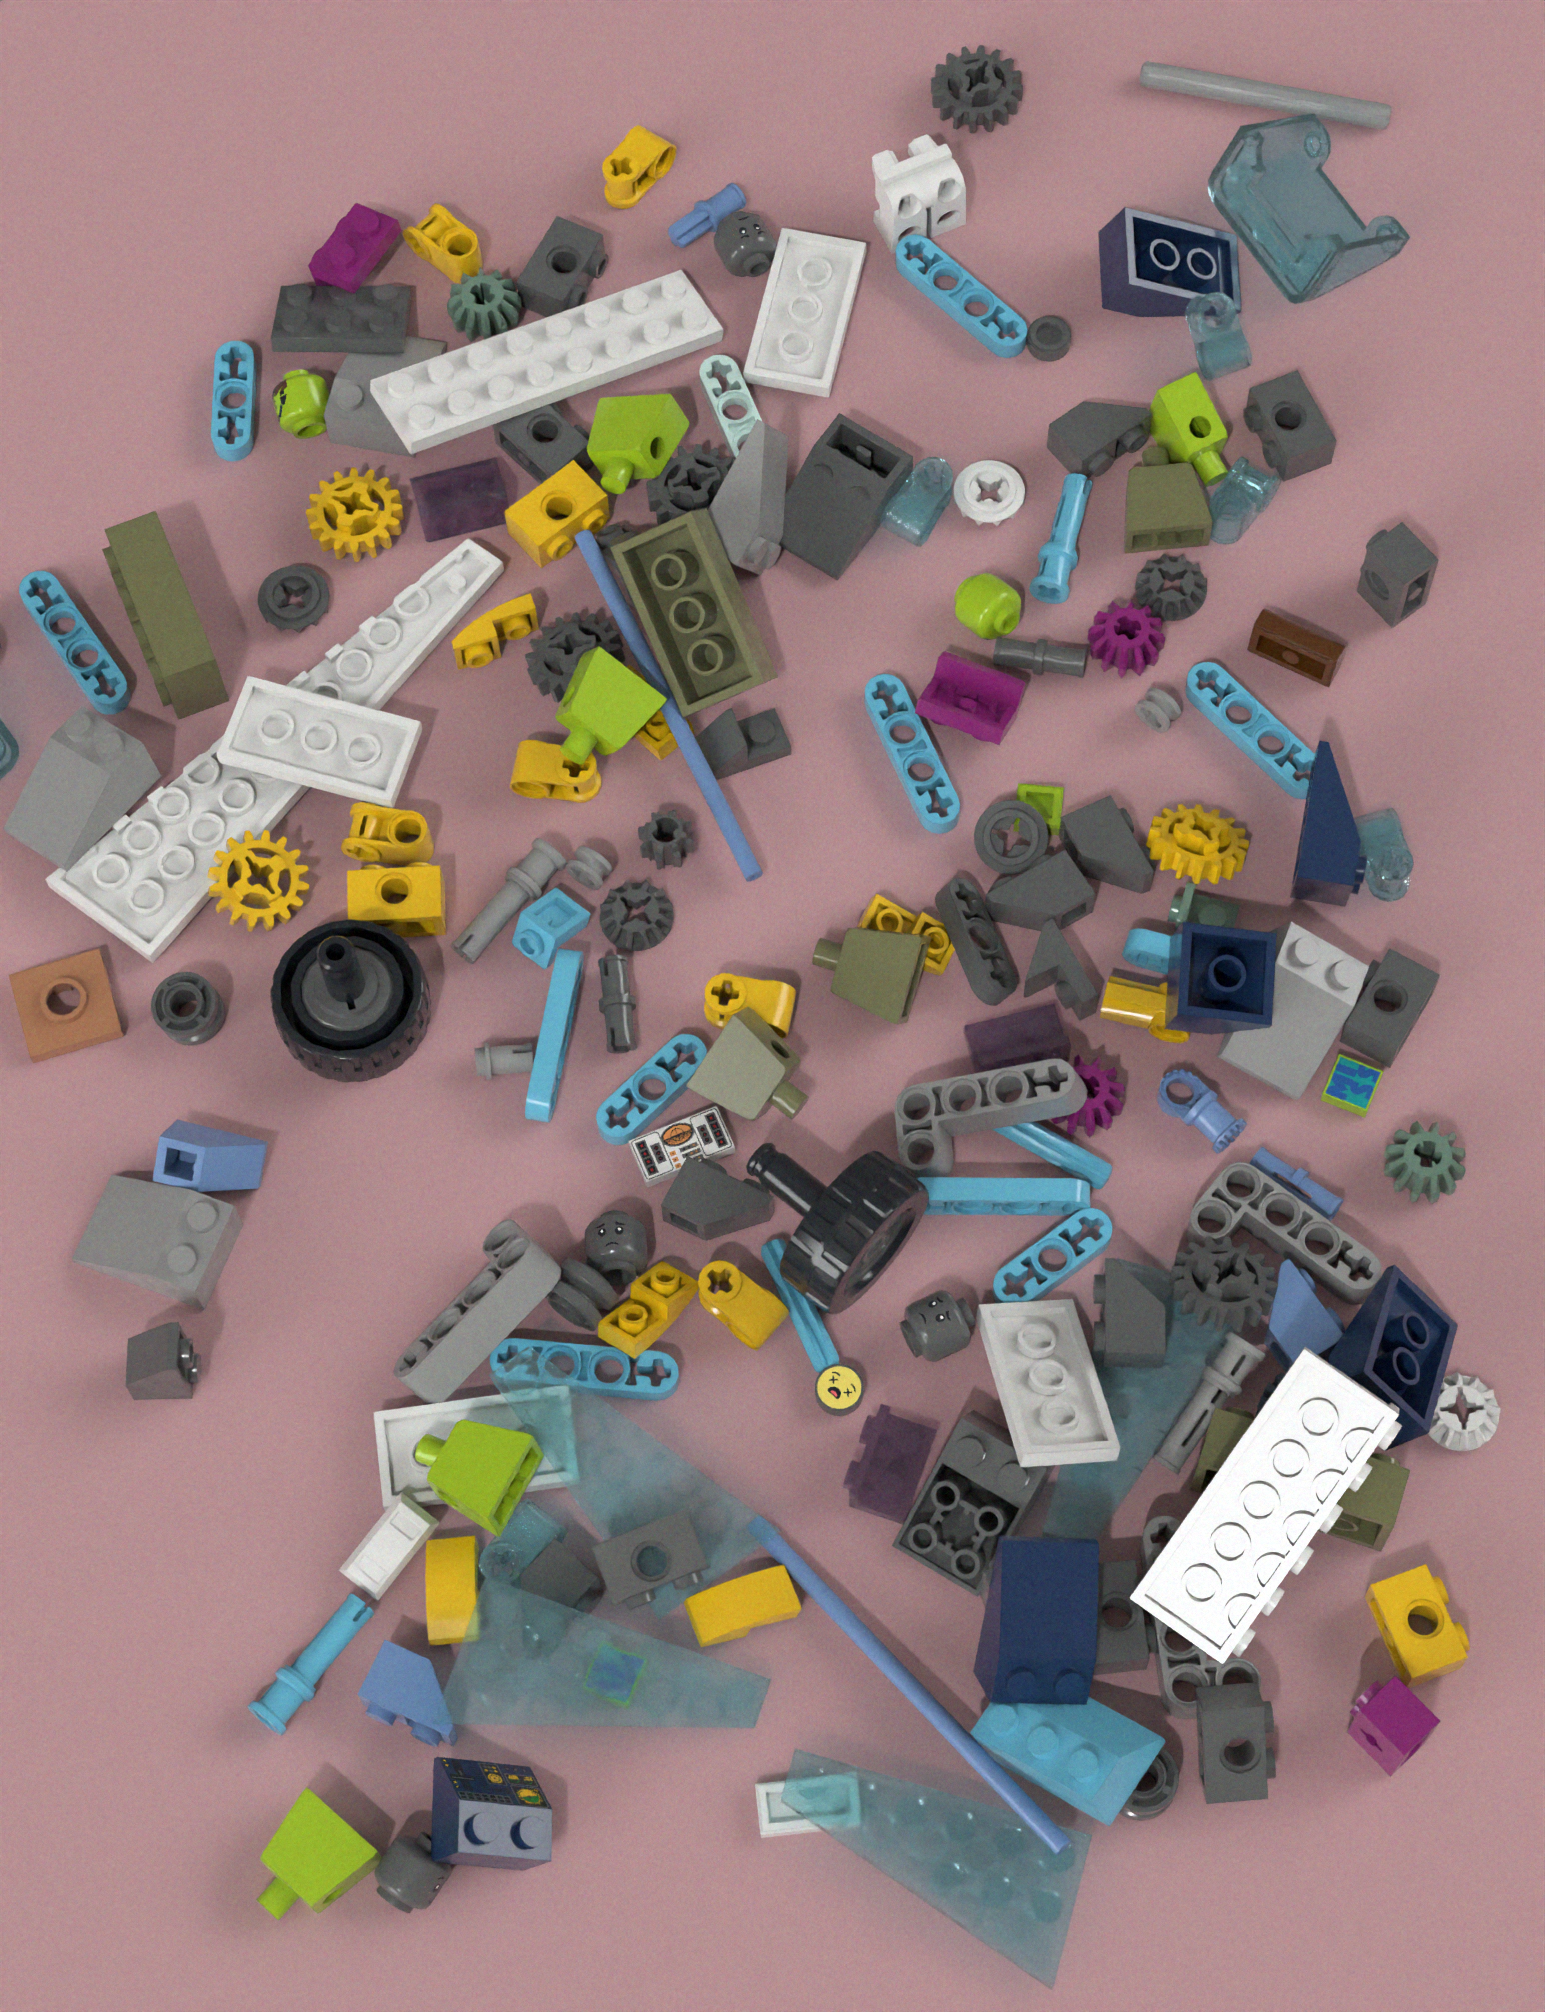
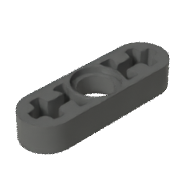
M954 878L937 892L935 896L936 907L972 991L983 1003L990 1006L999 1005L1015 992L1017 988L1015 974L980 893L969 881L963 878ZM970 934L978 940L982 949L973 942Z

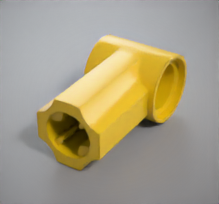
M1109 976L1100 1018L1146 1028L1153 1037L1170 1043L1187 1042L1191 1035V1032L1165 1029L1167 982L1156 987Z

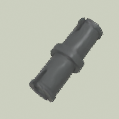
M998 636L994 648L993 665L1031 669L1034 675L1042 676L1045 671L1083 678L1088 651L1084 648L1076 649L1048 645V640L1038 639L1037 643Z
M623 955L606 956V959L600 958L598 960L603 995L598 1002L599 1011L605 1015L607 1051L618 1054L627 1053L629 1050L634 1051L637 1048L632 1011L636 1009L635 996L630 994L627 968L628 958Z

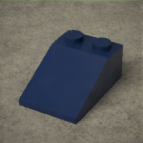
M1124 207L1098 232L1103 309L1136 317L1237 315L1241 312L1236 235Z
M1319 741L1311 766L1290 898L1345 907L1350 894L1358 895L1360 884H1363L1367 856L1359 855L1361 839L1329 742Z
M1395 1264L1386 1268L1328 1358V1363L1387 1404L1393 1403L1400 1408L1399 1415L1395 1421L1401 1424L1402 1427L1386 1450L1429 1433L1458 1327Z
M999 1536L973 1670L990 1702L1087 1705L1097 1649L1099 1543L1096 1539Z

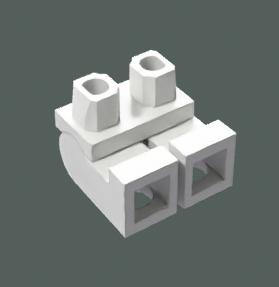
M928 134L913 139L908 144L910 158L899 162L894 152L889 150L875 154L872 157L875 197L880 205V209L874 211L873 222L891 254L896 253L897 244L906 236L921 235L927 238L928 231L930 237L933 238L966 225V187L962 173L952 158V152L948 145L937 146ZM947 212H952L953 215L948 219L938 221ZM913 227L914 231L910 234L899 237L904 230Z

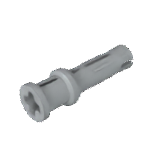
M536 838L532 842L531 846L533 849L517 867H510L507 870L504 886L459 937L450 944L452 949L461 958L464 955L467 956L465 961L474 964L477 957L527 900L530 902L538 900L542 895L541 888L557 870L563 871L567 862L564 857L546 841Z
M1228 1331L1225 1335L1227 1343L1211 1366L1205 1365L1201 1371L1203 1373L1201 1378L1204 1379V1382L1179 1416L1157 1452L1152 1455L1153 1459L1179 1475L1180 1469L1207 1432L1215 1407L1221 1409L1229 1397L1234 1399L1235 1396H1239L1242 1392L1240 1384L1256 1361L1262 1362L1266 1356L1259 1349L1231 1331Z

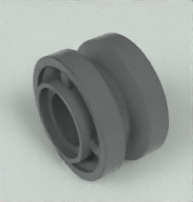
M180 972L167 977L158 985L151 1000V1012L155 1022L172 1040L179 1044L193 1046L205 1043L217 1034L224 1021L225 1006L221 996L204 977L196 973ZM189 1001H197L196 1009L192 1014L186 1017H179L180 1010L184 1004Z
M565 1258L559 1265L561 1268V1280H558L555 1287L545 1298L550 1306L570 1323L590 1331H595L602 1320L598 1310H611L619 1300L618 1295L612 1289L610 1283L592 1267L572 1258Z
M1161 1748L1147 1769V1772L1154 1778L1155 1787L1146 1792L1134 1789L1119 1812L1124 1817L1139 1821L1150 1820L1164 1813L1172 1803L1179 1784V1771L1174 1758L1165 1748Z

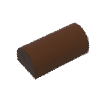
M1264 608L1254 623L1247 650L1323 686L1330 687L1342 664L1348 646Z

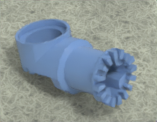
M1175 1069L1171 1073L1168 1072L1161 1080L1157 1092V1101L1162 1111L1169 1116L1180 1118L1187 1126L1194 1125L1213 1143L1212 1150L1217 1154L1230 1146L1228 1140L1233 1143L1235 1139L1232 1136L1238 1137L1247 1126V1122L1242 1118L1236 1120L1217 1101L1218 1095L1213 1090L1211 1091L1196 1075H1192L1191 1071L1186 1072L1185 1069L1177 1071ZM1174 1083H1182L1188 1086L1192 1092V1100L1181 1105L1173 1103L1167 1097V1087Z

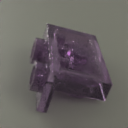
M496 458L409 478L424 537L427 542L506 524L504 511L509 508Z
M1055 1004L965 1025L963 1029L975 1073L1048 1059H1062L1066 1062H1069L1071 1042L1068 1036H1064Z
M881 1404L877 1416L868 1415L865 1420L859 1443L866 1445L860 1462L855 1460L850 1462L843 1488L850 1490L849 1507L903 1525L911 1510L937 1436V1429L890 1414L891 1407Z

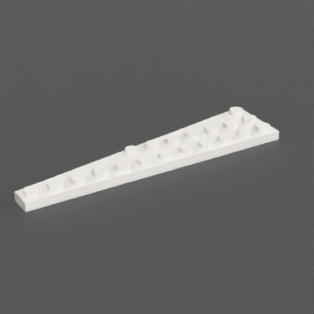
M469 538L425 572L419 581L409 585L394 598L393 604L376 618L373 616L368 618L359 626L360 631L343 645L337 643L325 653L326 658L308 673L305 671L301 672L285 686L380 710L503 573V561ZM224 735L213 743L207 752L198 755L183 768V774L167 787L163 788L160 786L147 796L148 802L128 817L125 814L112 826L113 830L93 845L68 872L58 868L45 879L52 890L152 963L155 962L212 898L208 895L209 886L218 883V881L207 877L209 867H221L213 860L215 852L219 850L228 854L229 852L226 847L227 839L232 837L241 844L243 843L244 832L250 830L254 840H260L264 830H268L270 833L310 788L305 785L219 763L217 752ZM233 864L228 870L227 880L235 872Z

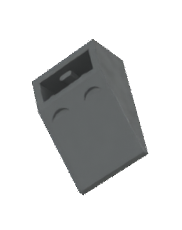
M839 413L814 444L785 495L783 537L778 545L838 581L913 484V456Z
M972 1410L960 1418L892 1546L978 1597L981 1593L983 1571L990 1569L988 1564L996 1557L999 1536H1015L1056 1465L1020 1467L1010 1431L979 1412Z

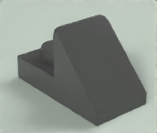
M730 708L695 737L716 780L791 755V745L775 708L737 721L732 708Z
M1052 918L1044 922L1025 979L1024 997H1029L1054 984L1056 995L1062 1006L1066 1010L1072 1008L1079 1021L1096 1013L1099 995Z

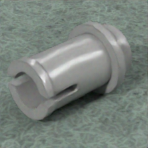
M488 1042L484 1043V1047L475 1048L477 1076H486V1080H491V1075L532 1073V1043L489 1047Z

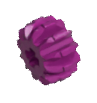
M1132 599L1126 603L1125 608H1120L1112 600L1111 604L1108 605L1107 613L1097 611L1094 616L1093 626L1088 629L1087 640L1092 644L1090 646L1092 660L1102 659L1101 668L1103 672L1113 667L1118 668V675L1121 679L1126 675L1127 669H1132L1140 677L1144 673L1145 664L1155 666L1159 659V652L1164 648L1165 644L1164 634L1161 633L1163 625L1161 618H1150L1151 609L1149 605L1140 610L1134 609L1135 605Z
M1080 1054L1074 1057L1073 1069L1085 1083L1087 1095L1092 1094L1093 1098L1090 1100L1087 1097L1083 1107L1073 1114L1051 1118L1054 1125L1067 1120V1133L1069 1135L1076 1132L1077 1126H1082L1086 1135L1090 1138L1094 1135L1095 1124L1108 1131L1112 1127L1113 1119L1111 1116H1119L1123 1111V1103L1119 1099L1124 1096L1125 1087L1122 1083L1114 1082L1117 1078L1115 1067L1103 1071L1100 1070L1102 1060L1099 1056L1092 1060L1091 1066L1084 1064V1059Z

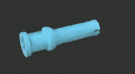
M1072 473L1065 476L1050 538L1040 548L1037 556L1040 566L1037 577L1033 578L1030 582L1029 591L1033 597L1046 603H1063L1068 599L1070 593L1069 586L1067 585L1070 571L1074 570L1078 563L1075 544L1082 524L1087 499L1092 488V481L1087 480V477L1082 474Z
M350 1593L344 1603L291 1666L285 1665L283 1668L280 1667L275 1672L277 1679L258 1702L251 1701L247 1706L250 1712L268 1728L282 1736L287 1730L285 1723L304 1701L310 1702L314 1698V1692L316 1691L314 1688L315 1683L368 1619L373 1617L374 1611L368 1606L365 1608L364 1605L366 1603Z

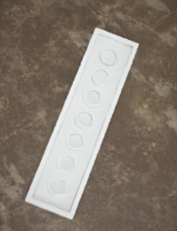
M679 270L370 380V392L409 453L414 454L721 342L724 329L683 271Z

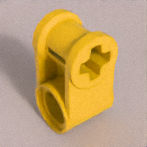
M640 125L634 126L619 146L602 163V174L605 180H607L604 187L606 201L612 207L618 209H628L638 204L650 188L659 179L663 178L672 167L677 152L676 146Z
M434 203L429 208V214L415 227L408 226L403 230L404 240L411 250L421 259L431 263L451 281L461 284L463 273L475 277L480 267L483 270L477 235L473 230L467 228L453 217L442 205Z
M523 740L518 743L510 782V789L518 795L532 799L550 798L584 803L594 799L599 794L602 784L601 776L597 770V762L592 752L584 764L580 765L562 754L560 751L562 745L549 744L538 740Z
M365 802L354 803L351 806L350 816L353 820L348 838L342 840L341 843L343 854L363 862L377 861L403 866L414 862L426 863L431 859L434 853V843L426 820L420 813L412 810L386 808ZM409 835H419V838L414 842L402 843V840Z
M720 973L713 976L707 982L704 989V1015L712 1026L724 1029L733 1014L749 1006L781 1039H784L788 1036L796 990L791 985L780 981L758 980L730 973ZM723 997L731 998L728 1006L720 1005Z
M717 1260L710 1262L703 1267L699 1274L698 1297L702 1307L723 1323L742 1343L753 1350L758 1351L790 1314L787 1307L774 1294L757 1285L727 1261ZM724 1282L729 1284L728 1293L719 1290L716 1294H713L711 1291L712 1283L716 1286H721Z

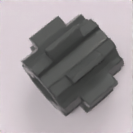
M676 810L668 811L667 814L662 815L659 812H652V821L650 823L646 822L645 826L638 828L639 839L644 842L640 846L641 857L649 858L650 861L655 860L658 870L665 868V865L672 864L674 867H682L681 858L687 857L688 853H694L695 851L694 840L688 838L693 833L691 821L684 822L683 818L677 819ZM664 837L674 838L671 842H659Z

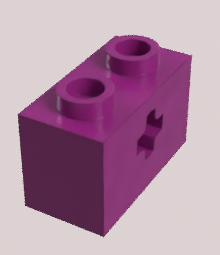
M1395 1675L1385 1686L1378 1680L1375 1681L1356 1700L1357 1704L1350 1711L1354 1720L1347 1733L1391 1777L1427 1742L1440 1723V1720Z

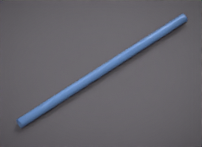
M591 530L579 532L575 536V540L646 682L667 698L660 710L746 881L750 882L762 876L763 872L685 717L682 716L674 695Z
M762 1516L756 1517L748 1525V1532L780 1565H785L787 1573L1057 1856L1060 1855L1072 1842L1064 1832Z

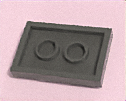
M306 284L281 286L271 334L272 351L404 353L412 301L410 287L389 284L360 286L353 294L336 286H308Z

